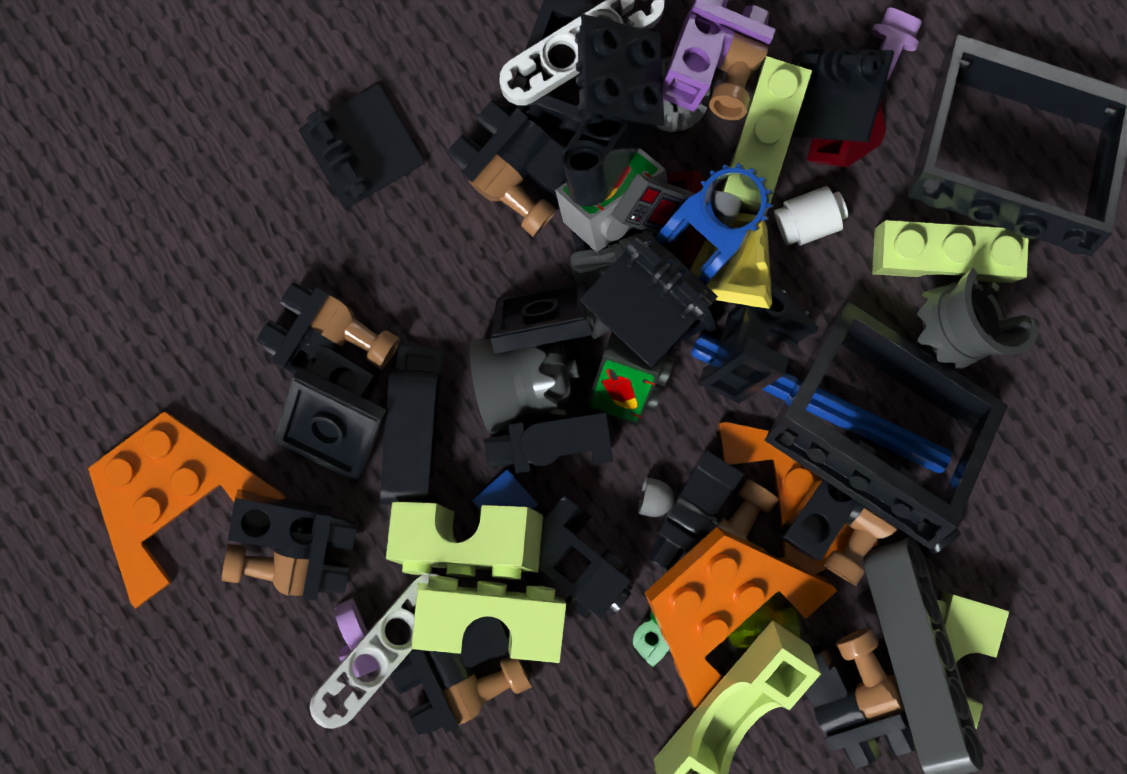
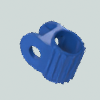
M738 163L736 167L731 168L724 164L722 170L718 172L710 171L711 177L707 181H701L703 185L702 190L689 197L655 237L663 246L667 242L669 244L671 242L674 243L691 224L718 249L699 269L702 273L699 279L705 285L719 273L745 244L751 229L753 231L759 230V224L762 220L769 219L766 214L768 208L773 207V204L769 203V195L773 192L767 190L765 186L767 179L759 178L756 175L757 170L754 168L745 170V167ZM736 174L750 177L758 186L761 194V207L757 216L752 222L740 228L731 227L721 222L712 208V195L718 183L724 178Z

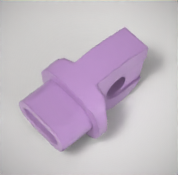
M887 8L881 24H874L871 31L875 37L883 40L878 50L894 51L887 80L894 69L901 50L915 51L920 44L915 37L922 24L921 20L895 8Z
M353 598L335 607L336 620L347 643L346 646L342 647L338 655L341 662L368 633ZM360 655L353 663V672L357 678L379 669L378 662L370 655Z

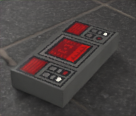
M638 173L613 210L612 215L624 225L658 234L684 202L695 194Z

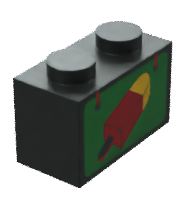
M611 332L585 408L600 414L606 413V416L639 427L645 410L655 411L663 386L666 385L674 359L666 356V352L650 368L621 339Z

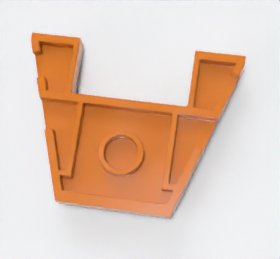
M168 412L161 413L88 468L129 600L135 609L172 583V580L145 545V541L220 485L233 502L238 489L257 492L256 495L280 500L286 498L280 490L254 474L253 471L234 460Z
M728 422L718 423L724 462L731 465L772 460L776 494L779 499L777 502L780 525L782 528L785 522L790 520L818 478V475L764 441L769 431ZM845 523L821 561L809 558L785 541H783L784 557L780 559L784 561L787 559L798 564L803 570L815 575L827 569L824 563L832 551L837 550L843 553L855 529Z
M716 527L644 593L663 639L672 654L673 663L684 683L688 699L696 710L724 677L706 656L777 591H780L799 613L807 619L837 591L836 588L825 577L819 574H811L803 570L798 564L787 559L784 561L769 554L764 548Z

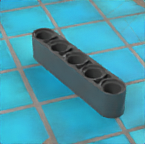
M907 537L868 551L864 556L865 571L924 773L969 774L982 770L984 756L921 548L915 539Z

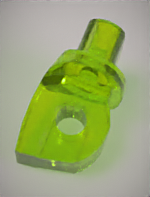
M765 604L763 612L753 613L728 638L734 647L749 648L773 620L801 639L796 608L775 610L773 604Z

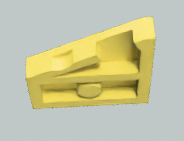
M739 213L736 220L729 226L736 228L744 227L752 222L757 215ZM763 220L759 224L760 229L756 231L751 229L745 244L706 285L718 296L716 300L770 308L772 294L768 229ZM707 238L690 269L698 278L702 275L699 269L718 249Z

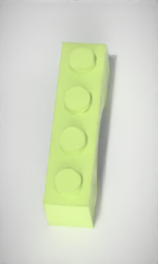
M772 620L654 758L656 774H729L735 751L750 727L762 715L774 708L783 707L790 710L821 675L810 645Z

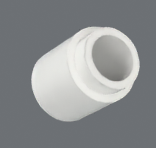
M828 186L784 201V207L774 210L778 228L786 245L797 242L801 246L843 230L842 220L848 218L847 207L839 191L832 194Z

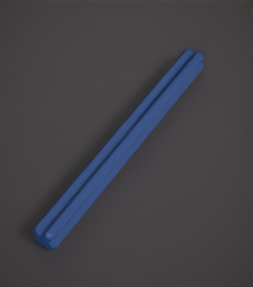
M700 334L693 345L692 356L710 364L715 359L720 340L707 334ZM786 372L784 376L762 390L786 401L798 378ZM820 388L816 389L806 408V411L935 473H943L950 463L952 457L950 450Z

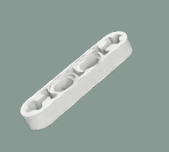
M605 0L585 14L624 24L621 16L614 9L620 7L621 15L623 16L634 8L635 0ZM653 0L650 15L646 16L643 11H637L628 17L627 24L647 30L653 28L660 21L663 14L664 0ZM581 16L512 58L503 66L500 72V88L503 96L509 102L515 105L533 103L580 73L576 71L578 45L575 43V35L579 33ZM559 44L570 46L576 55L574 63L567 68L554 67L548 59V53L554 46ZM539 57L544 72L551 78L544 81L540 72L529 80V91L523 92L520 87L512 90L509 87L513 84L512 74L519 71L522 76L529 75L536 70V63L533 59Z
M421 575L413 581L317 689L310 703L311 715L317 724L324 728L334 729L351 721L412 650L411 644L415 615L401 608V606L405 602L408 609H412L416 605L418 582L428 583L430 576L439 575ZM396 618L407 623L410 629V638L404 645H394L388 641L385 635V626L389 620ZM360 655H370L378 662V675L371 682H362L354 675L353 663ZM342 674L348 685L362 692V696L357 699L354 692L349 693L340 705L345 711L343 716L334 714L328 718L323 713L327 705L322 698L325 694L332 698L339 694L346 686L337 681L338 677Z

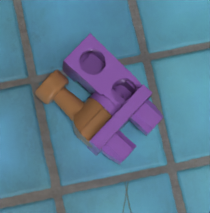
M695 0L682 24L673 54L662 78L663 99L695 112L708 91L717 68L727 73L725 83L719 84L714 88L709 107L716 116L722 119H742L747 113L750 101L749 93L745 90V86L766 57L768 45L771 43L775 33V29L768 26L769 12L751 5L746 6L743 12L738 14L726 8L728 0Z

